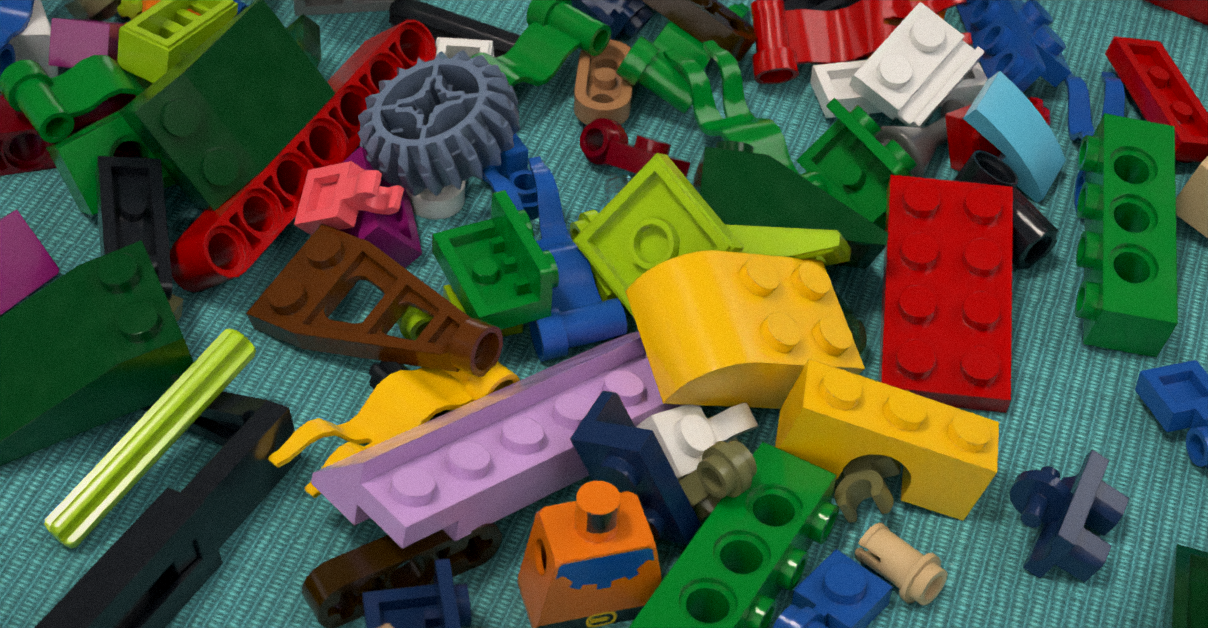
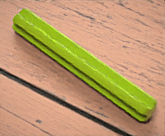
M225 329L45 519L44 526L57 541L72 549L77 547L255 357L256 349L248 338L237 330Z

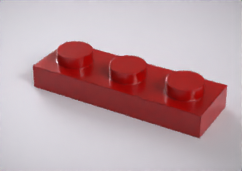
M1114 36L1105 55L1136 102L1142 116L1149 122L1175 126V160L1183 163L1203 162L1208 156V112L1160 41Z

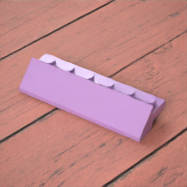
M638 331L616 337L312 473L311 484L353 525L371 518L401 548H405L441 529L454 541H457L471 534L472 530L481 525L492 524L589 476L570 438L602 391L618 393L635 427L653 414L683 405L663 404Z

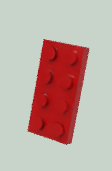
M890 175L886 204L885 231L888 233V241L884 249L879 382L956 408L1007 413L1011 402L1013 187Z

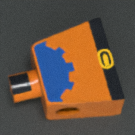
M590 481L579 488L576 501L545 506L536 513L517 583L531 628H593L633 620L637 617L662 582L656 544L638 496L630 491L619 493L614 485L605 481Z

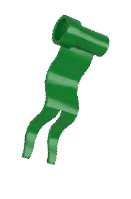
M532 0L526 15L528 27L505 55L495 58L488 53L479 52L471 58L483 55L489 64L498 65L500 71L506 75L509 85L512 87L521 82L539 87L548 83L556 75L565 60L578 48L592 56L601 54L610 41L611 28L607 24L572 6L571 0Z
M734 3L728 7V9L741 18L750 11V8L743 3L739 5ZM669 21L653 43L641 36L618 67L616 74L633 86L639 82L685 115L692 105L690 86L685 74L679 67L667 61L663 51L675 49L680 55L697 62L703 70L713 58L706 53L702 42Z
M714 40L702 43L706 53L715 59L720 69L723 110L725 118H722L716 108L709 78L703 68L694 60L680 55L675 49L663 51L667 61L679 67L686 76L690 86L694 117L704 134L720 136L725 141L750 144L754 147L753 153L770 155L799 174L790 159L785 138L779 126L772 119L756 118L750 113L745 101L741 71L736 59L730 52L719 47ZM814 170L799 174L827 193L825 180L818 171Z
M93 55L85 58L65 73L52 78L48 76L38 62L25 59L12 63L2 72L0 76V93L15 111L26 116L44 141L56 143L64 140L71 134L74 128L73 117L91 112L106 99L120 93L138 96L153 83L122 69L118 62L108 55Z

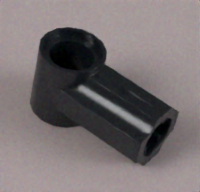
M974 151L953 181L1013 187L1012 264L1018 270L1029 269L1038 260L1046 257L1055 246L1058 229L1015 187L1018 184V177L1010 166L986 151Z

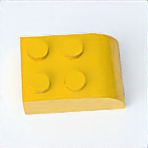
M716 250L698 251L674 257L654 266L637 278L625 291L663 404L733 407L741 403H747L749 408L780 409L808 359L857 375L865 369L822 260Z

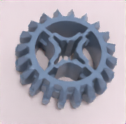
M464 50L458 52L452 58H448L440 51L434 60L427 62L418 57L416 65L407 70L397 67V76L392 80L379 81L380 93L366 97L367 109L358 115L360 122V131L358 132L361 140L360 146L366 150V159L374 170L382 173L381 180H385L391 186L400 185L403 188H407L413 196L420 194L426 188L435 196H438L445 186L453 184L460 190L462 181L472 176L482 179V169L487 165H501L500 153L514 148L513 135L521 129L519 125L520 112L517 107L518 99L513 87L509 85L506 75L500 71L498 65L489 64L483 55L470 59Z

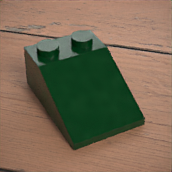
M255 0L118 112L156 159H161V165L195 207L215 211L256 177L336 93L265 0Z
M720 141L716 143V148L705 147L694 175L693 187L725 225L838 230L851 247L850 261L833 265L867 269L887 246L888 233L770 155L753 153L754 147L752 145L737 141Z

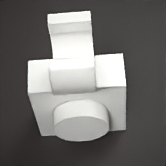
M741 403L728 408L710 418H706L700 405H683L653 414L636 426V428L653 430L678 481L697 469L698 463L702 461L703 452L719 441L727 443L738 441L736 436L759 427L747 403Z

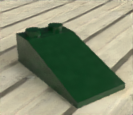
M142 240L76 266L0 317V466L157 402L194 363Z

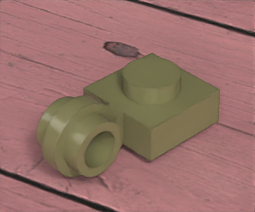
M719 441L703 452L702 461L698 463L697 469L679 481L700 523L708 518L721 498L725 496L738 497L751 487L752 477L757 473V465L751 452L738 441H730L729 443Z

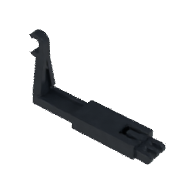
M222 391L188 428L223 446L220 451L181 492L167 487L34 628H165L221 566L223 562L219 548L301 458L300 453L289 463L279 468L268 460V457L277 451L295 432L289 407L265 399ZM155 403L143 407L141 410L147 412Z

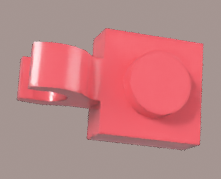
M352 161L308 170L294 225L309 235H312L321 224L337 230L354 228L360 210L382 215L397 213L400 208L404 188L400 185L381 187V172L378 170H364Z

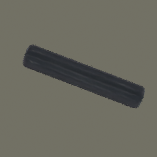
M395 0L389 7V22L392 26L405 20H417L430 30L434 41H436L437 37L493 41L495 58L505 55L521 36L419 0Z

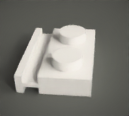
M919 2L854 74L849 86L892 120L897 117L908 127H922L979 62L985 51L979 47L974 50L963 41V34Z

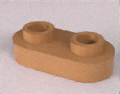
M610 40L605 50L597 56H592L583 50L580 51L574 91V113L586 125L599 118L615 120L622 124L630 116L633 85L618 76L616 71L631 48L620 41Z

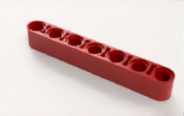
M405 20L366 40L327 81L336 94L256 177L215 211L206 209L177 239L170 249L172 277L181 288L190 292H202L237 278L250 268L296 216L308 170L343 163L360 145L361 140L358 135L360 122L358 115L367 109L365 98L369 95L380 93L379 81L394 79L397 76V67L407 70L416 65L418 57L425 62L434 60L436 57L435 41L430 30L423 23L417 20Z

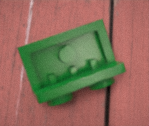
M833 98L826 107L838 120L796 161L807 172L815 170L822 175L829 195L884 230L886 226L887 187L890 175L913 177L910 172L918 164L895 140L892 139L884 147L875 138L882 131L881 127L858 104L848 112Z
M505 190L492 193L491 219L432 234V253L469 317L476 318L503 330L551 316L552 288H556L559 285V273L555 259L549 250H541L534 238L533 227L528 214L523 209H516Z

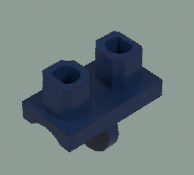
M1093 449L1086 455L1079 474L1076 476L1059 479L1060 473L1055 468L1045 466L1041 470L1024 471L1017 475L1010 489V501L1014 508L1022 514V523L1032 528L1039 526L1023 565L1024 569L1039 579L1053 566L1057 565L1082 582H1086L1102 568L1107 560L1111 545L1084 528V524L1105 536L1117 525L1124 515L1130 498L1102 481L1109 460Z

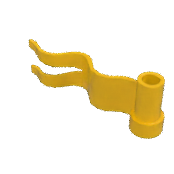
M498 361L482 377H477L462 370L453 372L421 367L417 370H399L388 375L376 386L359 413L349 422L336 425L321 418L310 420L299 427L277 451L268 457V460L279 468L289 463L307 446L323 437L337 436L348 441L339 446L329 456L322 467L325 468L426 423L437 413L444 410H455L518 382L520 379ZM369 443V444H367L366 446L358 445V444ZM311 482L304 489L313 498L321 495Z

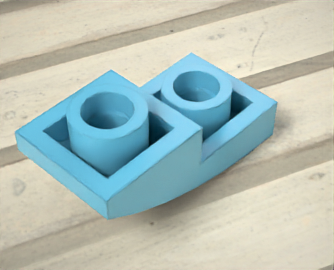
M999 71L985 82L963 119L1002 152L998 158L1004 161L1016 173L1018 177V184L1016 186L1038 203L1044 199L1066 159L1055 135L1039 111L1021 90Z

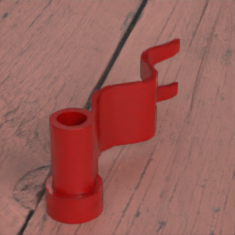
M755 0L750 5L753 29L757 36L755 41L757 53L752 56L754 80L761 84H778L796 78L799 75L798 64H830L859 60L873 54L898 27L884 24V20H904L919 2L935 14H939L949 8L966 3V0H861L849 7L832 11L809 9L785 11L783 0ZM961 33L964 35L963 41L968 45H972L971 33Z

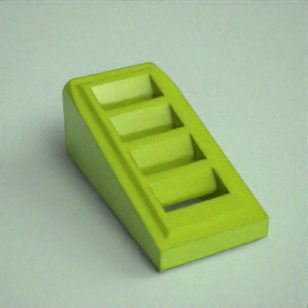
M161 0L119 28L117 58L119 66L136 76L154 83L232 20L238 12V3L233 0ZM187 9L193 10L201 14V16L188 11Z
M726 225L744 247L740 253L822 260L824 266L850 261L851 247L838 230Z

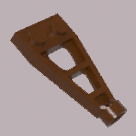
M324 224L317 228L246 313L255 330L301 349L397 362L399 364L453 372L462 370L477 377L485 376L496 365L503 347V335L498 327L469 317L371 242ZM358 280L370 282L385 294L362 323L335 321L328 318ZM409 306H413L433 317L416 340L387 335Z

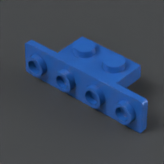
M966 0V3L957 5L968 33H971L974 49L979 47L985 51L979 61L987 79L1001 71L1023 93L1040 76L1056 88L1072 73L1062 54V51L1066 49V45L1057 33L1049 27L1053 19L1036 0H1028L1026 3L1022 0Z

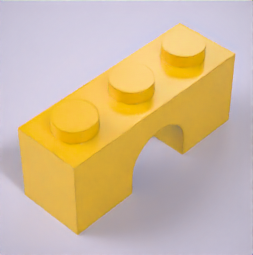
M808 359L780 408L775 447L836 474V479H838L844 467L857 457L864 455L891 457L903 464L901 501L964 521L997 474L999 422Z

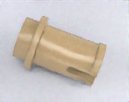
M876 523L871 526L860 539L858 544L868 549V551L861 547L855 550V559L862 564L868 565L900 589L899 597L906 603L916 601L920 605L925 606L932 602L944 587L948 574L946 570L940 567L941 559L934 553L923 555L892 533L883 523Z

